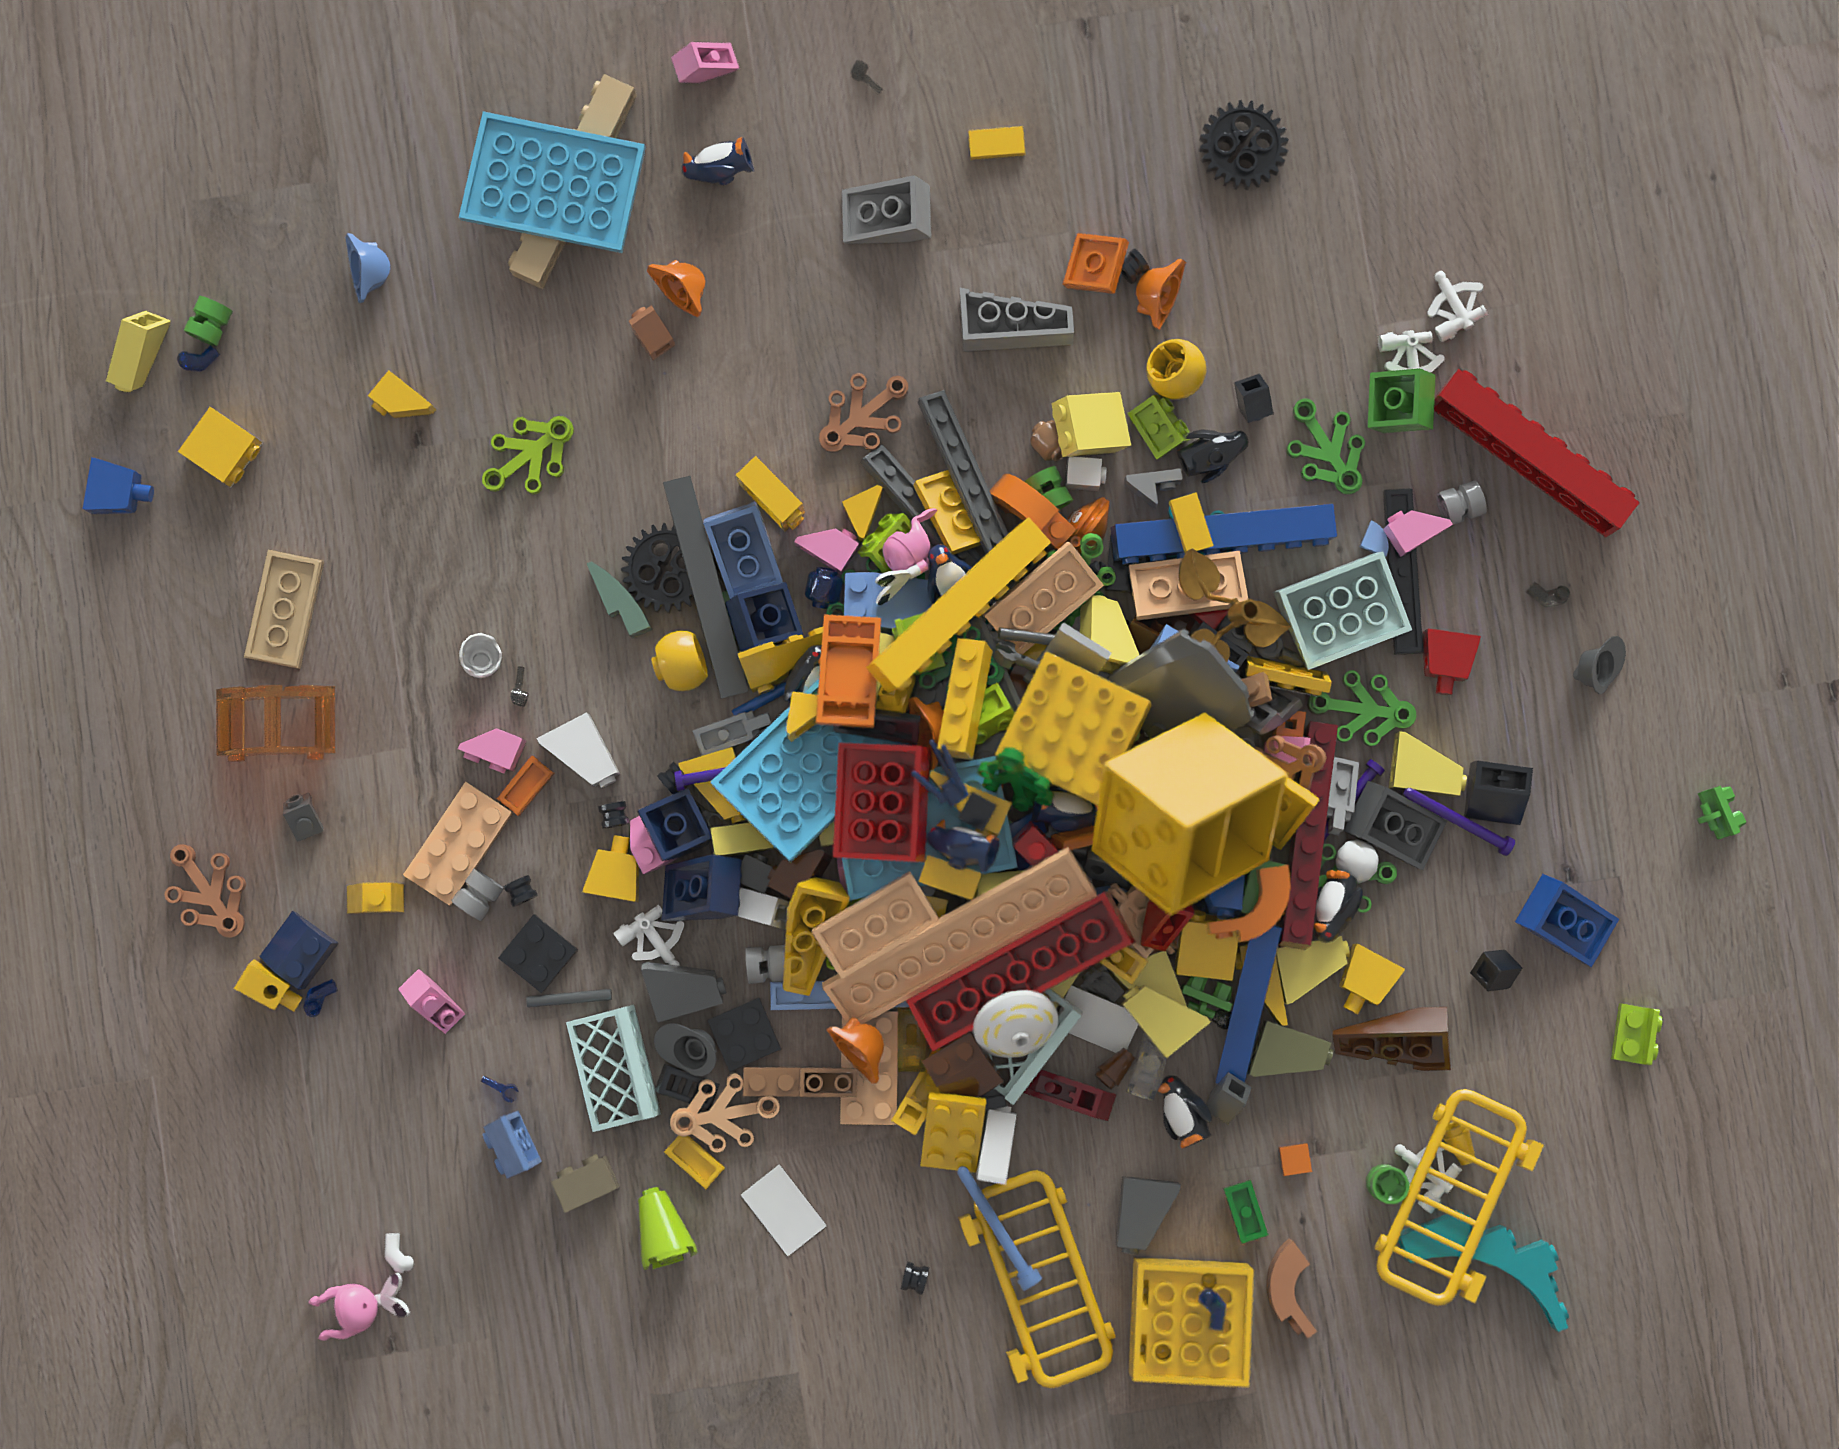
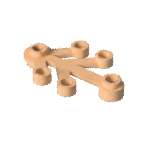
M731 1074L726 1080V1087L711 1109L698 1113L705 1100L712 1097L716 1091L714 1082L710 1079H704L700 1082L699 1091L687 1108H679L672 1114L670 1125L677 1135L689 1136L693 1134L708 1144L710 1149L716 1153L722 1152L726 1147L724 1136L721 1134L713 1135L700 1125L712 1123L735 1138L740 1146L748 1147L754 1141L752 1131L747 1128L741 1129L728 1119L758 1113L764 1118H772L779 1112V1101L775 1096H761L756 1102L726 1107L734 1094L743 1088L742 1077L739 1074ZM737 1078L740 1080V1085L735 1088L731 1087L730 1081ZM705 1084H710L712 1086V1091L709 1093H704L702 1091V1086ZM766 1100L772 1101V1108L764 1109L762 1106L763 1102ZM680 1118H689V1124L686 1126L680 1125ZM743 1133H747L750 1135V1140L742 1142L740 1136ZM721 1139L723 1142L722 1146L719 1148L712 1145L713 1140Z

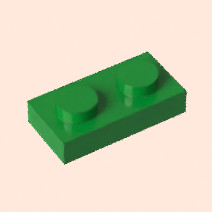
M1251 1180L1223 1188L1240 1243L1243 1244L1268 1236Z

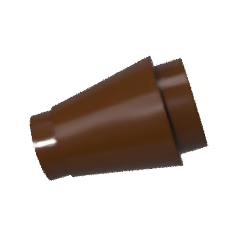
M1123 1047L1097 1067L1098 1072L1095 1076L1107 1088L1112 1090L1115 1086L1118 1087L1136 1058Z

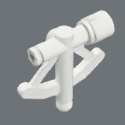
M1439 271L1435 274V280L1439 282L1438 285L1442 292L1435 297L1428 310V316L1433 318L1437 314L1448 318L1449 321L1434 328L1439 340L1444 342L1449 338L1450 340L1454 338L1457 331L1462 328L1465 331L1469 330L1474 326L1475 321L1487 316L1488 313L1483 305L1472 311L1477 292L1483 290L1481 283L1462 282L1451 285L1444 272ZM1464 291L1471 292L1466 309L1457 295ZM1447 300L1455 314L1439 309L1441 304Z
M1414 330L1403 332V335L1400 336L1392 332L1378 336L1380 352L1397 349V354L1393 361H1388L1384 365L1388 371L1421 368L1431 373L1445 358L1443 355H1434L1421 345L1432 342L1431 332L1414 334ZM1405 350L1408 368L1397 365ZM1417 350L1432 361L1428 365L1419 367Z
M659 904L646 914L640 913L634 918L635 921L630 925L623 924L613 933L622 946H625L635 937L638 938L637 952L632 954L633 960H653L661 956L666 964L680 966L670 950L679 941L684 928V922L678 921L676 924L655 921L662 915V909ZM654 927L674 931L665 943ZM644 933L655 950L643 952Z
M1399 1144L1395 1147V1153L1402 1156V1159L1409 1164L1405 1175L1410 1185L1426 1147L1415 1155L1409 1149L1406 1150L1404 1145ZM1439 1147L1437 1151L1439 1172L1455 1179L1462 1169L1455 1163H1452V1166L1445 1172L1442 1151L1445 1149ZM1427 1173L1426 1178L1431 1182H1423L1421 1188L1428 1189L1424 1197L1441 1204V1196L1444 1192L1448 1194L1454 1185ZM1421 1201L1418 1202L1430 1214L1436 1209Z

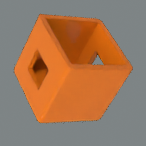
M1297 711L1287 720V722H1293L1292 729L1285 728L1284 722L1273 729L1272 736L1303 737L1306 712Z

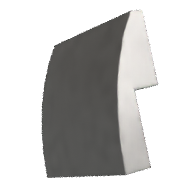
M1270 687L1272 701L1250 708L1251 710L1253 709L1254 716L1251 721L1244 725L1260 735L1265 734L1292 717L1303 706L1301 700L1283 689Z

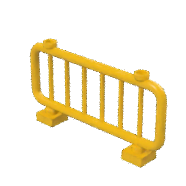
M1462 1089L1451 1094L1445 1106L1440 1103L1437 1105L1432 1119L1438 1122L1409 1185V1192L1402 1201L1388 1235L1381 1234L1375 1245V1250L1380 1251L1376 1263L1377 1273L1380 1278L1387 1284L1436 1306L1446 1305L1451 1302L1459 1289L1461 1290L1459 1296L1474 1303L1476 1302L1487 1276L1471 1269L1469 1274H1466L1469 1264L1515 1159H1518L1517 1166L1533 1171L1544 1146L1530 1139L1523 1143L1527 1127L1525 1120L1518 1112L1475 1091ZM1466 1100L1513 1122L1515 1133L1511 1142L1454 1117L1453 1114L1457 1105L1461 1101ZM1450 1121L1507 1147L1508 1149L1499 1169L1441 1142ZM1438 1148L1445 1149L1496 1173L1488 1194L1482 1193L1430 1168ZM1427 1173L1484 1199L1485 1201L1477 1220L1475 1221L1420 1195L1419 1191ZM1417 1199L1472 1225L1473 1229L1465 1247L1408 1221L1407 1219L1415 1200ZM1404 1225L1462 1252L1454 1272L1451 1273L1396 1247ZM1392 1252L1450 1278L1446 1290L1442 1294H1435L1391 1273L1388 1269V1262Z
M1033 1170L1006 1179L1005 1185L995 1183L981 1191L985 1198L989 1199L1028 1183L1040 1182L1044 1187L1047 1198L997 1217L1000 1221L1049 1203L1057 1225L1017 1239L1013 1243L1015 1246L1059 1230L1067 1252L1032 1264L1031 1266L1033 1269H1038L1069 1257L1076 1279L1018 1300L1011 1282V1278L1017 1277L1018 1271L1008 1273L1001 1254L1004 1248L1002 1245L998 1246L994 1232L975 1201L974 1211L976 1218L972 1219L969 1214L958 1217L969 1247L980 1243L978 1236L983 1235L1025 1353L1020 1355L1016 1348L1006 1352L1017 1383L1028 1380L1026 1371L1031 1370L1034 1379L1041 1386L1057 1388L1105 1369L1113 1357V1347L1110 1340L1116 1338L1111 1323H1104L1062 1207V1204L1067 1203L1062 1187L1056 1188L1051 1177L1045 1172ZM1077 1284L1079 1285L1086 1306L1027 1327L1020 1308L1021 1305ZM1088 1311L1096 1333L1037 1355L1030 1336L1031 1332ZM1098 1338L1102 1349V1355L1098 1360L1053 1377H1049L1043 1372L1039 1360Z

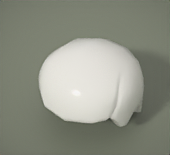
M478 633L470 635L462 643L459 659L466 673L474 678L482 679L492 676L500 668L502 652L492 636Z
M1356 839L1346 842L1338 850L1337 858L1335 859L1337 869L1355 877L1357 884L1368 881L1377 872L1378 854L1370 843Z

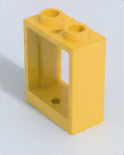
M756 456L736 474L737 481L742 489L784 531L789 527L792 530L795 529L804 520L802 516L805 513L803 503Z

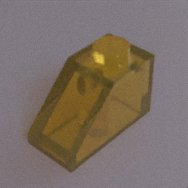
M897 1007V1072H926V1068L922 1063L926 1059V1038L909 1007Z

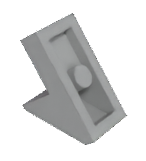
M1181 469L1126 475L1124 485L1156 509L1158 506L1156 487H1160V491L1176 489V485L1180 484L1183 480Z

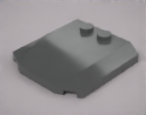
M1184 629L1112 671L1108 677L1109 682L1151 702L1152 707L1141 727L1151 740L1203 713H1207L1229 731H1233L1251 721L1254 716L1253 709L1250 710L1248 702L1249 692L1244 682L1211 643L1205 640L1199 642L1187 635L1189 632Z

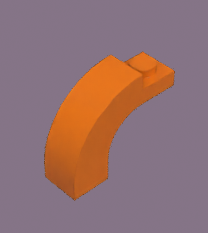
M1004 474L989 490L995 504L1005 513H1012L1023 521L1029 517L1050 540V545L1055 550H1058L1076 530L1058 512L1059 509L1016 476Z
M1288 865L1256 870L1259 895L1253 909L1245 916L1237 919L1206 923L1208 934H1215L1216 939L1233 937L1232 931H1236L1238 942L1256 938L1273 927L1282 916L1289 900L1290 875Z

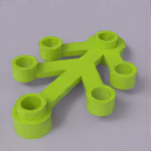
M564 416L553 417L548 423L528 421L524 417H518L514 420L513 429L519 435H525L529 431L544 434L537 441L508 438L503 434L494 435L491 439V445L496 451L503 452L506 449H512L522 452L500 469H487L482 475L483 485L489 491H500L505 486V479L530 461L529 475L524 485L530 494H538L542 490L540 473L543 450L551 444V461L548 462L546 469L550 476L554 478L560 477L564 473V466L561 463L564 443L568 442L574 434L573 424ZM519 422H526L524 430L517 429ZM559 426L565 427V432L562 435H557L555 432ZM499 438L505 441L502 447L495 446V442ZM554 464L560 465V470L557 473H552L550 470ZM492 477H499L500 481L497 485L493 486L490 484ZM532 481L538 482V487L535 490L529 489V484Z

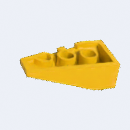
M823 627L808 632L809 637L806 638L803 635L796 634L789 636L779 646L769 642L738 653L751 691L753 693L758 691L760 695L774 690V685L779 684L789 676V672L793 669L795 663L809 647L814 645L822 646Z
M813 877L797 884L787 908L783 973L784 991L810 996L826 957V953L812 933V929L846 909L850 897L840 882Z

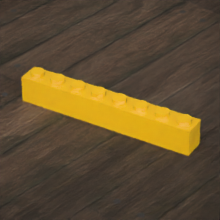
M1029 517L1020 522L875 658L866 669L888 693L895 689L901 692L913 681L910 676L916 670L921 673L933 662L930 657L936 651L938 654H941L952 644L949 639L955 633L960 636L971 626L968 621L974 615L979 618L990 608L988 602L993 597L997 600L1009 590L1007 584L1012 579L1016 582L1028 572L1025 567L1031 561L1035 564L1047 554L1044 549L1051 543L1050 540Z

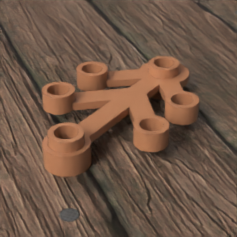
M861 373L854 374L850 379L852 387L850 415L841 425V407L845 404V395L839 390L831 392L829 395V403L831 405L829 425L820 432L819 441L821 446L829 452L840 451L845 445L865 447L867 450L874 451L880 445V438L877 434L868 433L864 437L848 433L856 427L887 430L891 434L898 433L901 429V420L897 416H889L887 419L870 416L891 399L900 400L907 395L908 383L906 379L901 376L891 377L886 384V389L862 407L863 390L867 386V379ZM857 378H861L864 381V384L860 387L853 384ZM895 382H899L903 387L901 390L895 391L892 385ZM835 395H839L842 397V402L835 404L832 402V398ZM891 420L898 422L896 429L888 427V423ZM829 434H837V441L830 442L828 440ZM870 437L877 440L876 445L869 446L866 443L867 439Z
M1279 735L1267 740V750L1272 754L1284 752L1297 760L1289 763L1265 753L1258 746L1253 747L1286 772L1287 777L1291 780H1294L1295 773L1302 770L1299 785L1309 792L1314 772L1320 771L1326 761L1325 752L1319 746L1309 744L1301 748L1285 741ZM1274 740L1278 743V749L1274 746Z
M184 844L175 846L170 854L171 861L176 866L184 868L201 893L184 891L180 887L171 886L165 891V899L170 903L182 901L211 906L217 915L199 914L195 909H186L181 914V921L184 925L194 926L200 924L213 926L224 937L238 936L243 931L245 925L243 916L238 912L241 894L246 887L245 879L241 876H232L228 879L227 888L230 890V896L226 908L221 901L225 871L230 864L229 857L223 853H216L212 856L211 865L214 869L210 885L194 863L196 858L194 849ZM181 850L186 855L182 861L177 858V854ZM220 856L225 860L224 865L221 867L216 864V860ZM238 879L241 885L235 890L232 887V882ZM174 889L179 894L175 900L170 897V893ZM189 912H192L195 916L191 923L186 920ZM228 918H231L234 922L233 927L230 929L225 926V921Z

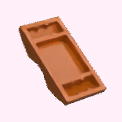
M824 615L816 716L817 725L874 728L877 680L866 667L879 656L881 618Z

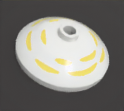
M1014 991L996 997L987 1003L975 1018L973 1032L977 1044L985 1052L1004 1058L1021 1057L1035 1052L1050 1040L1058 1026V1014L1053 1002L1046 996L1033 991Z

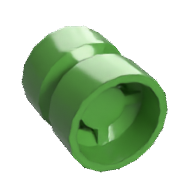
M199 296L193 308L195 316L189 317L183 331L195 339L217 347L223 334L221 326L227 325L233 311L212 299Z
M1056 466L1046 468L1025 480L1027 484L1042 494L1059 510L1073 502L1068 488L1061 486L1063 479ZM1050 485L1053 489L1043 493L1042 489Z
M1380 1164L1374 1166L1369 1171L1366 1177V1187L1374 1198L1386 1204H1396L1407 1196L1409 1181L1402 1170L1388 1164Z

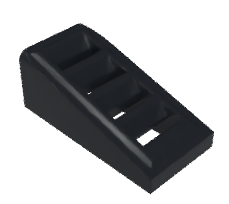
M664 1064L655 1091L690 1104L699 1091L700 1082L706 1078L694 1076L684 1070ZM672 1073L675 1077L671 1088L668 1089L666 1086ZM682 1077L686 1078L682 1092L678 1093L677 1090ZM693 1081L697 1082L693 1096L689 1097V1091ZM714 1082L716 1087L715 1094L707 1098L701 1108L711 1109L720 1085L719 1083ZM705 1084L706 1086H708L706 1093L711 1092L712 1086L710 1084Z

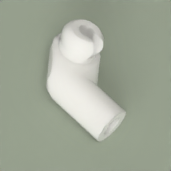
M387 1233L385 1234L386 1261L396 1272L410 1271L413 1268V1259L410 1256H404L399 1251L400 1234Z

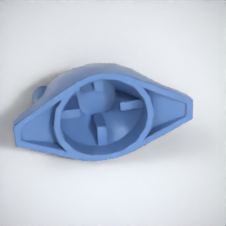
M347 233L345 238L353 284L358 302L363 303L370 291L381 287L386 281L390 272V262L386 254L377 247L376 242L363 243L353 234Z

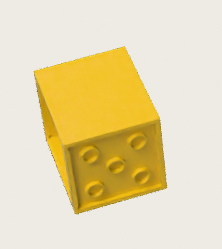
M1203 713L1105 763L1091 851L1168 914L1172 915L1269 861L1287 773L1207 713Z

